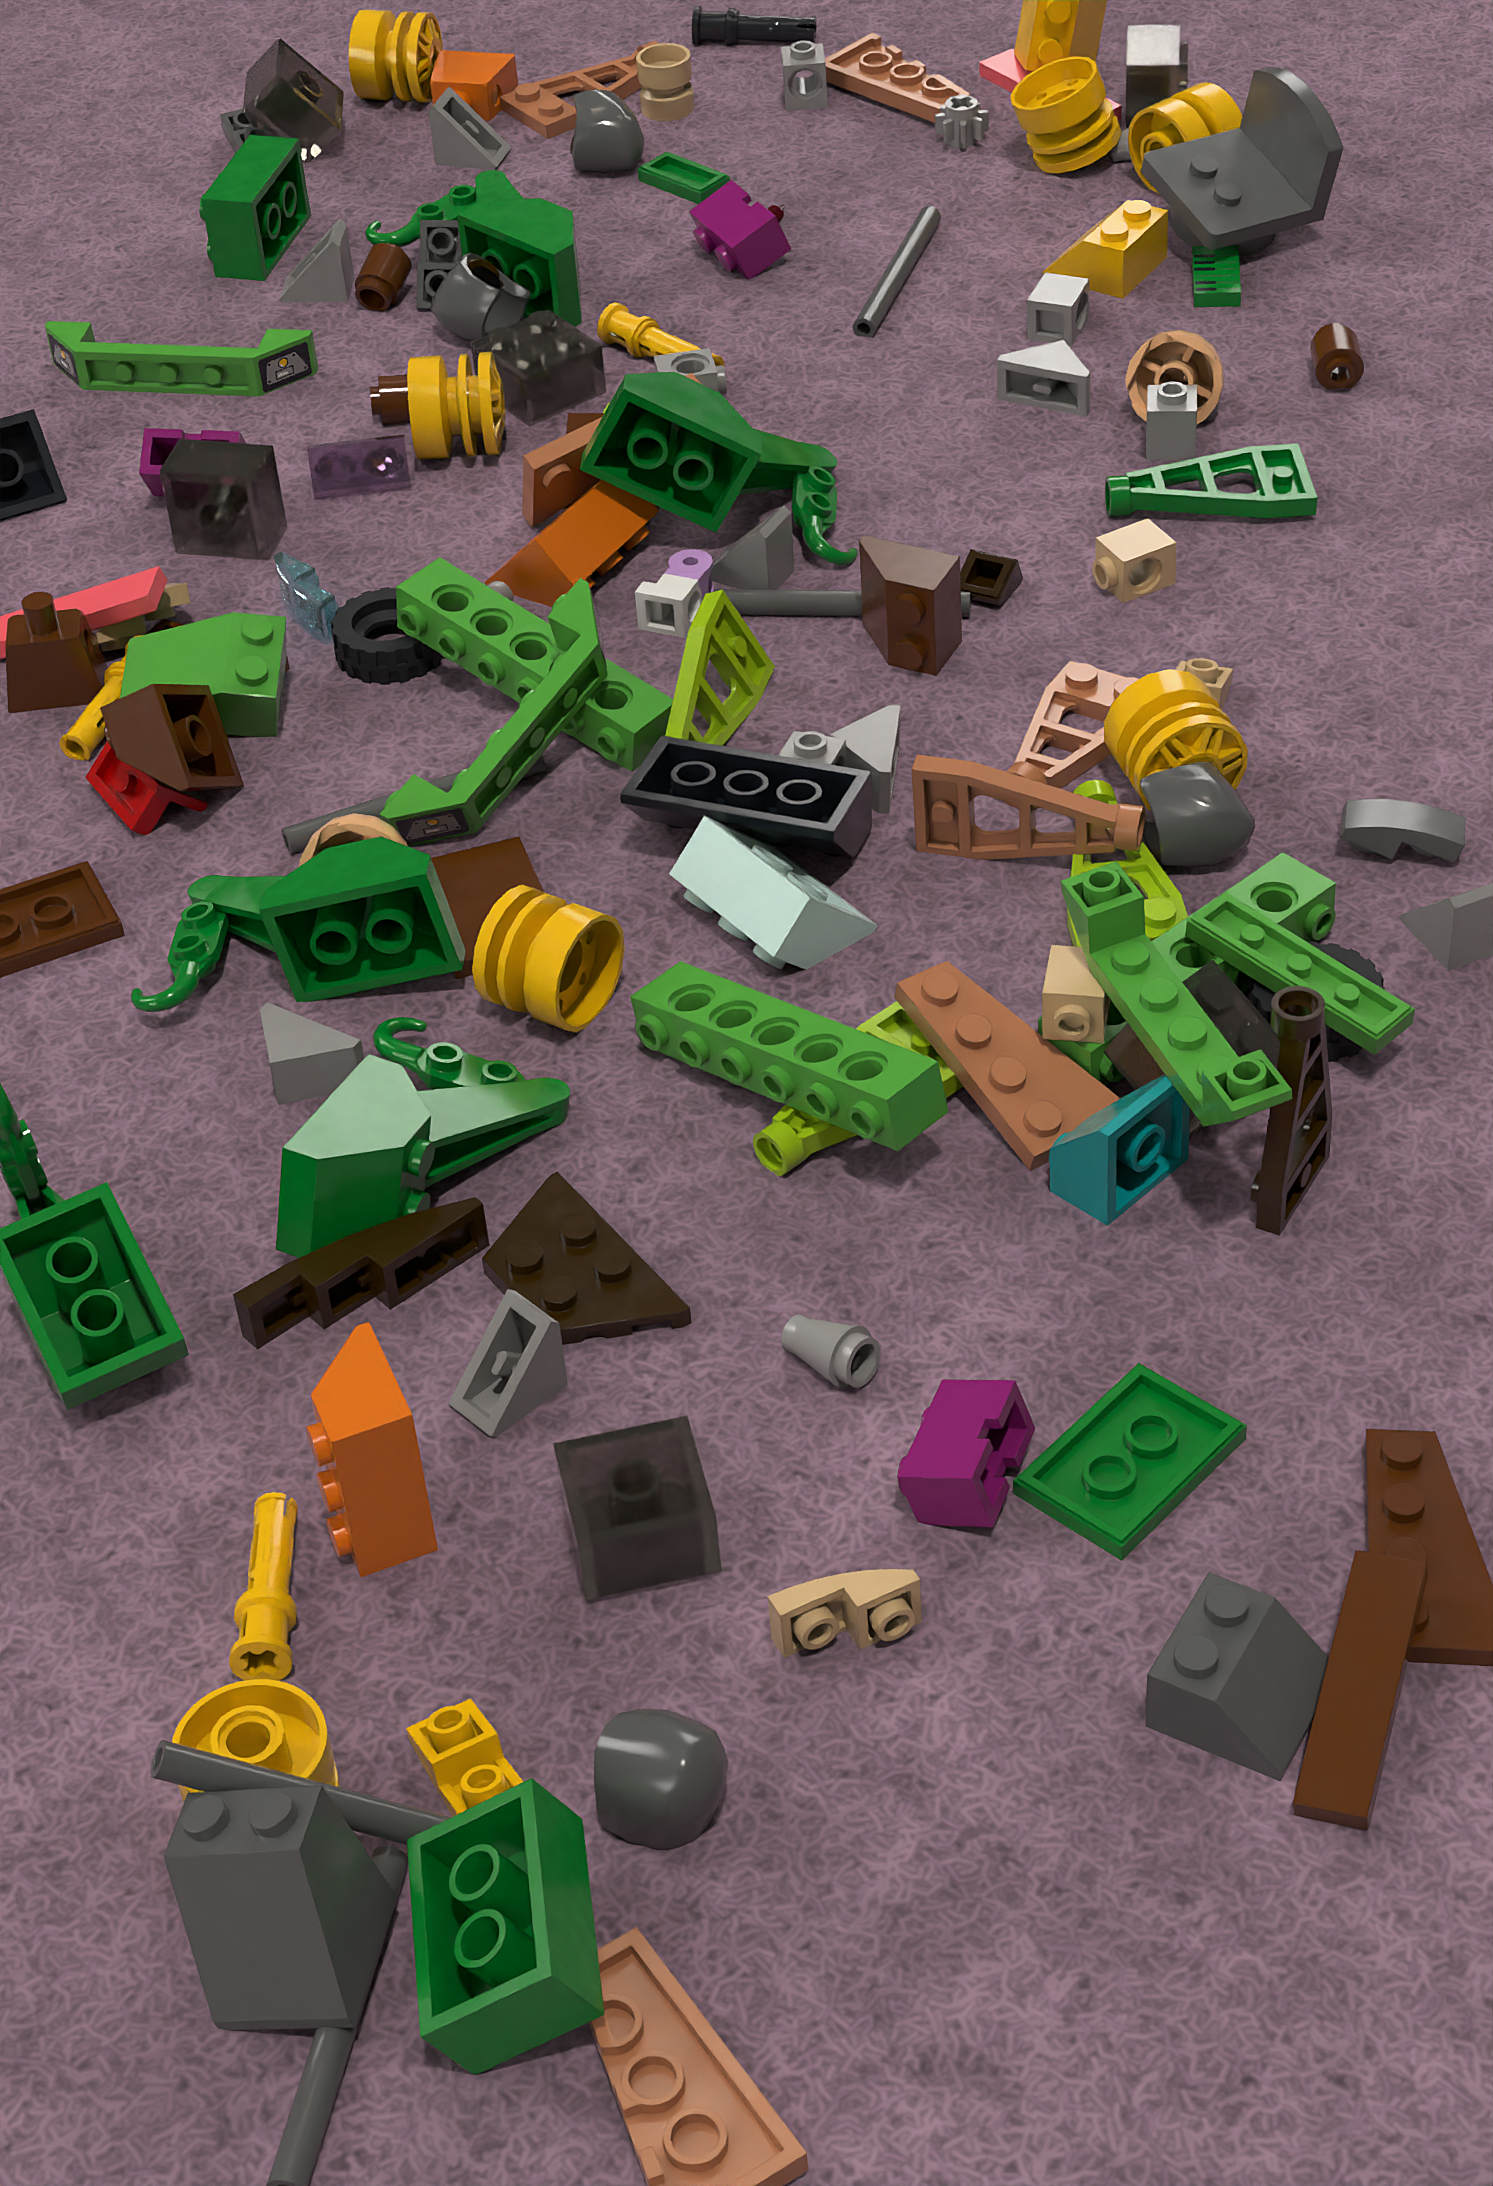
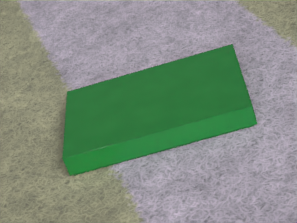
M1138 1363L1013 1480V1494L1122 1561L1246 1440L1247 1425Z

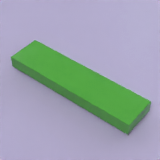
M1227 892L1222 893L1187 920L1186 937L1275 993L1291 986L1308 987L1320 993L1325 1001V1024L1373 1055L1413 1024L1415 1008Z

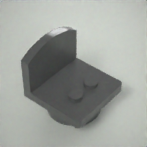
M1270 66L1254 70L1240 128L1146 152L1141 173L1170 205V223L1174 232L1181 240L1191 247L1205 246L1208 249L1238 245L1239 257H1243L1266 248L1272 243L1277 232L1324 219L1343 152V145L1332 118L1312 89L1288 70Z

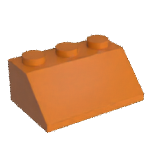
M601 480L564 510L484 583L489 585L493 581H501L511 589L514 596L552 607L561 595L568 593L579 578L587 581L591 588L595 582L589 575L595 571L601 577L623 558L617 551L622 545L629 551L650 533L645 524L659 510L653 503Z
M370 1322L354 1328L311 1393L316 1423L306 1426L308 1441L316 1463L319 1467L326 1465L327 1470L316 1473V1478L328 1512L336 1511L337 1514L326 1518L334 1549L339 1558L351 1554L360 1578L438 1550L413 1415Z

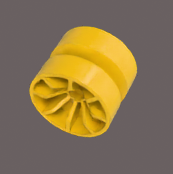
M1202 82L1139 111L1133 117L1129 126L1128 147L1134 168L1143 183L1150 190L1158 193L1141 173L1146 152L1240 128L1242 113L1239 107L1224 89L1212 83Z
M251 1679L218 1688L201 1698L186 1712L172 1738L173 1743L341 1787L326 1721L320 1707L303 1690L285 1682L270 1679ZM178 1785L183 1802H185L188 1793L204 1792Z

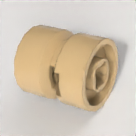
M661 43L645 47L639 51L636 56L638 81L641 84L639 97L642 115L656 121H672L692 113L695 104L694 91L690 82L692 66L689 49L675 43Z

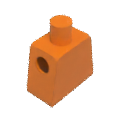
M441 50L437 55L431 76L433 105L443 92L450 87L484 121L492 120L501 111L499 97L515 91V88L519 86L515 54Z

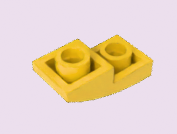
M471 1698L455 1706L443 1707L435 1711L429 1718L406 1728L408 1738L420 1762L452 1817L523 1782L504 1757L498 1733Z

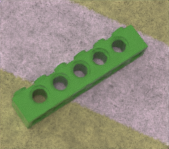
M440 557L396 586L398 628L402 629L408 636L416 638L434 649L447 660L458 664L474 674L485 684L495 687L521 703L523 697L530 690L536 689L552 670L556 658L563 652L557 647L549 623ZM606 659L608 676L562 731L596 750L607 760H611L633 772L642 764L659 738L665 736L673 699Z
M1283 852L1225 891L1306 942L1325 937L1335 922L1336 882ZM1207 903L1151 942L1209 1017L1213 1009L1233 995L1238 996L1245 993L1250 988L1251 977L1185 936L1187 920L1209 904ZM1112 1001L1110 1003L1104 1044L1047 1039L1104 1086L1109 1082L1121 1080L1132 1066L1150 1054ZM1042 1016L1038 1018V1033L1041 1036Z
M682 961L630 996L636 1018V1033L642 1043L649 1049L663 1053L692 1067L699 1068L735 1085L747 1088L776 1102L786 1104L821 1121L831 1123L893 1150L899 1151L948 1113L937 1060Z

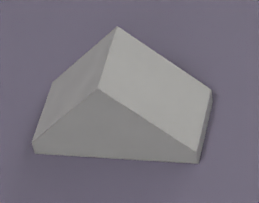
M450 87L443 92L428 111L436 165L494 170L512 148Z
M339 219L288 274L279 297L280 301L283 303L348 302L355 281L347 224Z
M1064 340L1003 354L997 359V399L1087 417L1090 413V372Z
M783 505L729 546L713 562L709 575L712 582L737 589L777 590L789 578L795 569L791 512L786 506Z
M888 705L830 734V737L846 739L848 768L871 771L872 809L879 814H890L900 749L901 705Z
M1493 883L1399 915L1401 922L1447 971L1493 955Z
M268 1002L260 1008L278 1105L331 1095L364 1059L362 1042L358 1038Z
M507 1289L448 1404L490 1437H498L568 1385L559 1323L518 1292Z

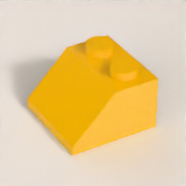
M1023 0L1014 55L1025 70L1032 71L1056 60L1074 56L1088 57L1096 62L1107 0Z
M1127 200L1082 235L1043 271V275L1046 272L1089 279V290L1123 299L1167 258L1168 210L1151 206L1148 202L1142 200Z

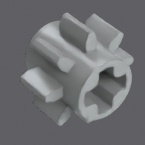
M956 95L948 98L945 105L940 106V113L935 114V135H943V142H947L952 147L966 148L973 146L978 140L983 139V132L989 131L988 110H980V103L977 102L976 98L969 95Z

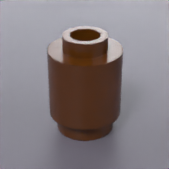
M379 243L371 247L355 280V297L363 307L369 310L385 311L389 306L396 303L412 269L411 260L402 248L391 243Z
M1330 323L1321 327L1316 332L1310 345L1318 382L1326 389H1341L1354 386L1360 380L1364 371V363L1356 334L1350 328L1340 323Z
M407 374L378 376L379 386L370 387L372 416L382 415V424L410 422Z

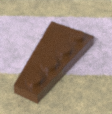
M1366 1429L1367 1552L1427 1562L1428 1578L1408 1662L1493 1666V1583L1436 1432Z

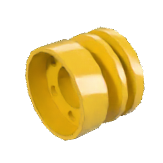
M359 10L350 31L348 54L351 83L355 94L360 99L389 100L396 93L401 101H411L414 98L417 102H431V76L437 55L443 50L441 29L436 16L432 12H420L415 15L411 11L401 12L396 19V16L388 10Z
M1074 56L1041 66L1023 78L1010 95L1011 103L1020 126L1028 132L1026 134L1027 143L1033 152L1034 161L1044 172L1058 174L1074 171L1092 164L1105 156L1118 143L1122 135L1120 124L1114 115L1112 103L1105 98L1107 95L1097 64L1088 57Z
M468 353L460 354L456 377H448L446 364L441 355L410 357L407 371L408 404L412 440L417 459L450 458L453 448V436L458 435L462 436L467 455L474 457L477 455L478 434H483L485 450L488 456L500 455L501 439L506 425L503 383L496 369L493 353H479L478 375H473Z
M1168 669L1147 674L1127 686L1115 699L1104 721V741L1125 776L1128 777L1146 808L1150 811V805L1141 790L1140 780L1153 773L1196 762H1212L1235 790L1247 769L1248 748L1241 734L1232 725L1227 714L1221 710L1217 700L1205 683L1190 672Z
M525 885L509 889L493 905L482 924L476 941L472 965L475 989L484 1000L506 1006V1008L521 1013L530 1012L532 1017L567 1031L579 1032L585 1029L607 1006L615 991L622 971L625 951L623 929L618 920L613 916L575 903L568 905L565 899Z

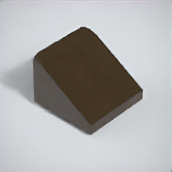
M970 549L960 571L961 592H971V599L1000 606L1022 582L1023 576L1018 560Z

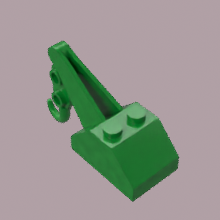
M488 170L481 172L475 177V187L470 185L455 186L449 190L448 195L441 199L419 206L417 212L411 217L410 222L397 231L378 233L377 231L381 228V222L378 220L369 224L365 230L366 239L372 245L391 243L401 248L420 239V220H458L462 256L467 253H473L484 257L512 281L530 291L529 302L522 316L523 318L560 334H565L582 323L581 284L573 211L542 198L524 199L502 171Z
M677 372L634 373L624 376L582 453L580 470L715 533L738 495L793 488L792 511L794 513V521L803 529L802 535L809 549L821 559L837 565H848L854 562L858 554L855 548H850L848 552H842L831 546L823 537V533L829 530L835 522L837 509V489L834 485L835 479L831 475L837 465V459L829 450L819 445L798 442L753 429L721 393Z
M380 836L326 848L286 876L235 877L209 875L198 879L187 890L192 905L188 906L181 913L182 919L177 924L167 958L175 976L174 983L165 991L152 996H143V991L135 988L131 992V1002L137 1009L145 1012H160L182 1004L195 992L199 979L208 976L215 970L227 931L276 952L296 1002H312L463 970L466 950L431 856Z
M398 1017L382 1022L374 1031L373 1040L374 1047L385 1059L368 1054L282 1147L276 1250L300 1258L348 1235L414 1212L429 1209L430 1194L424 1192V1188L536 1133L564 1123L568 1115L569 1086L559 1079L550 1077L525 1080L524 1076L513 1064L501 1060L489 1061L465 1053L460 1047L452 1043L439 1042L430 1045L428 1048H422L393 1037V1035L402 1031L424 1032L427 1024L422 1020ZM403 1067L409 1068L416 1073L431 1090L417 1091Z
M0 1083V1171L14 1198L21 1219L0 1228V1270L47 1375L65 1408L69 1410L184 1358L189 1353L175 1318L108 1183L105 1182L66 1200L49 1187L46 1174L36 1155L39 1153L24 1119L18 1120L17 1114Z

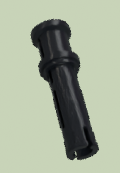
M694 6L693 44H700L702 40L726 41L727 45L738 44L739 40L810 41L815 44L816 40L814 33H817V19L813 16L741 15L740 11L736 10V8H728L727 12L703 11L701 6Z

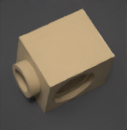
M1148 518L1098 536L1095 542V560L1092 564L1095 581L1100 588L1108 589L1122 603L1173 585L1176 578V542Z
M1051 945L1042 991V1039L1104 1044L1111 999L1090 972L1082 947Z

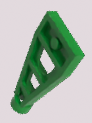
M1299 443L1250 446L1127 472L1126 475L1106 476L1105 504L1108 517L1129 516L1130 513L1136 510L1254 518H1290L1294 516L1316 515L1318 497ZM1240 472L1249 473L1252 475L1257 491L1250 494L1223 492L1217 489L1214 480L1225 475ZM1198 480L1201 491L1166 489L1165 487Z

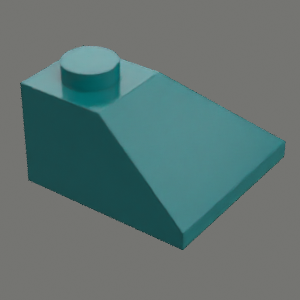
M1164 1074L1094 1113L1071 1132H1066L1059 1136L1050 1148L1049 1153L1050 1192L1108 1226L1188 1160L1190 1107L1168 1077Z

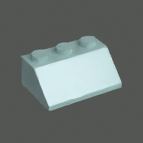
M706 816L701 820L669 873L687 888L683 895L685 899L708 913H713L715 910L721 915L718 921L720 927L741 940L747 941L748 938L756 943L752 950L753 953L779 969H782L787 962L806 970L872 934L878 927L877 924L775 846Z

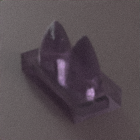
M404 434L307 446L314 497L411 486Z

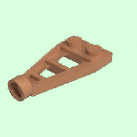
M651 41L639 46L631 56L537 82L521 84L515 88V91L499 97L501 110L547 139L572 130L576 124L575 106L563 101L557 95L572 91L581 93L587 90H608L618 95L622 100L641 88V84L638 81L636 64L638 52L645 47L659 43ZM617 80V82L607 88L601 85V83Z
M1069 661L1046 686L1014 764L1006 772L1061 789L1110 756L1111 753L1104 741V727L1092 734L1062 725L1060 722L1067 711L1104 722L1115 699L1127 686L1139 680V678L1125 677L1097 669L1091 664ZM1046 744L1072 752V754L1063 760H1058L1039 754V752ZM1005 802L1007 805L1015 807L1014 805Z
M917 755L912 767L916 851L990 860L1115 852L1116 849L1136 852L1140 850L1145 827V806L1123 803L1110 805L973 761ZM985 795L1014 805L1019 810V826L1012 830L986 831L980 829L975 825L974 798ZM1043 808L1075 818V831L1039 832L1036 830L1035 809Z

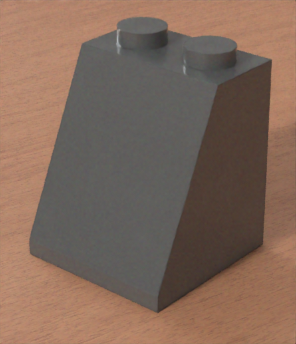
M323 1786L188 1793L163 1857L214 2024L218 2029L225 2030L355 2027L397 1896Z

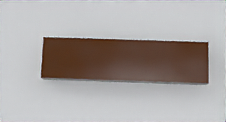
M1355 1550L1293 1800L1295 1816L1369 1830L1428 1578L1427 1562Z

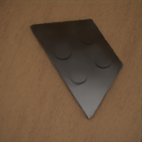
M558 1171L551 1174L482 1257L484 1274L503 1295H505L507 1289L514 1290L559 1323L562 1345L580 1343L591 1337H604L608 1339L633 1335L632 1326L670 1321L671 1328L677 1329L684 1328L692 1323L690 1307Z

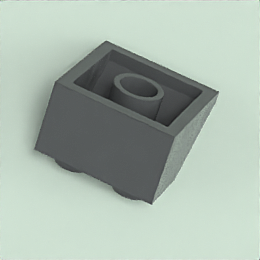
M1208 1572L1147 1674L1146 1727L1281 1782L1313 1723L1329 1657L1275 1597Z

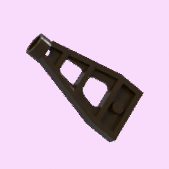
M1303 986L1283 988L1272 998L1270 1023L1280 1042L1276 1070L1292 1089V1099L1270 1108L1262 1164L1255 1176L1250 1194L1251 1201L1257 1203L1256 1228L1278 1236L1284 1230L1330 1156L1332 1101L1324 1015L1325 1001L1320 993Z

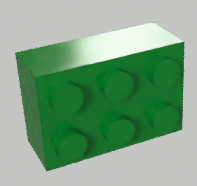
M249 135L223 171L219 173L210 188L202 195L199 213L201 219L206 224L208 235L207 256L213 262L215 277L265 281L310 219V204L298 138Z
M530 1778L407 1839L420 2037L473 2075H477L605 2015L583 1819L533 1778Z

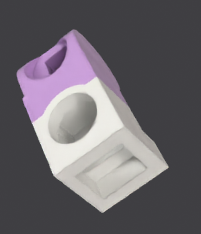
M696 549L679 551L669 558L668 569L657 583L645 581L641 583L635 591L638 629L682 638L688 635V630L705 594L713 592L714 589L713 582L709 576L713 566V559L710 554Z

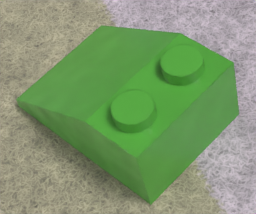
M233 612L131 638L128 643L120 698L151 684L209 685L226 734L277 737L287 659L286 617Z

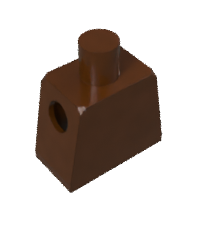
M34 592L25 596L21 602L24 614L13 615L8 619L6 675L8 712L18 713L89 705L105 685L104 674L108 666L84 613L76 608L56 611L53 596L47 592Z

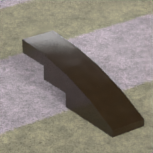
M476 1197L414 1212L348 1235L285 1264L233 1294L242 1336L258 1350L308 1317L325 1330L374 1297L390 1310L490 1246L483 1203Z

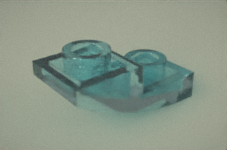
M280 551L274 555L281 598L288 614L305 632L323 644L328 645L333 642L331 620L335 618V612L338 609L335 596L319 588L320 583L315 568Z

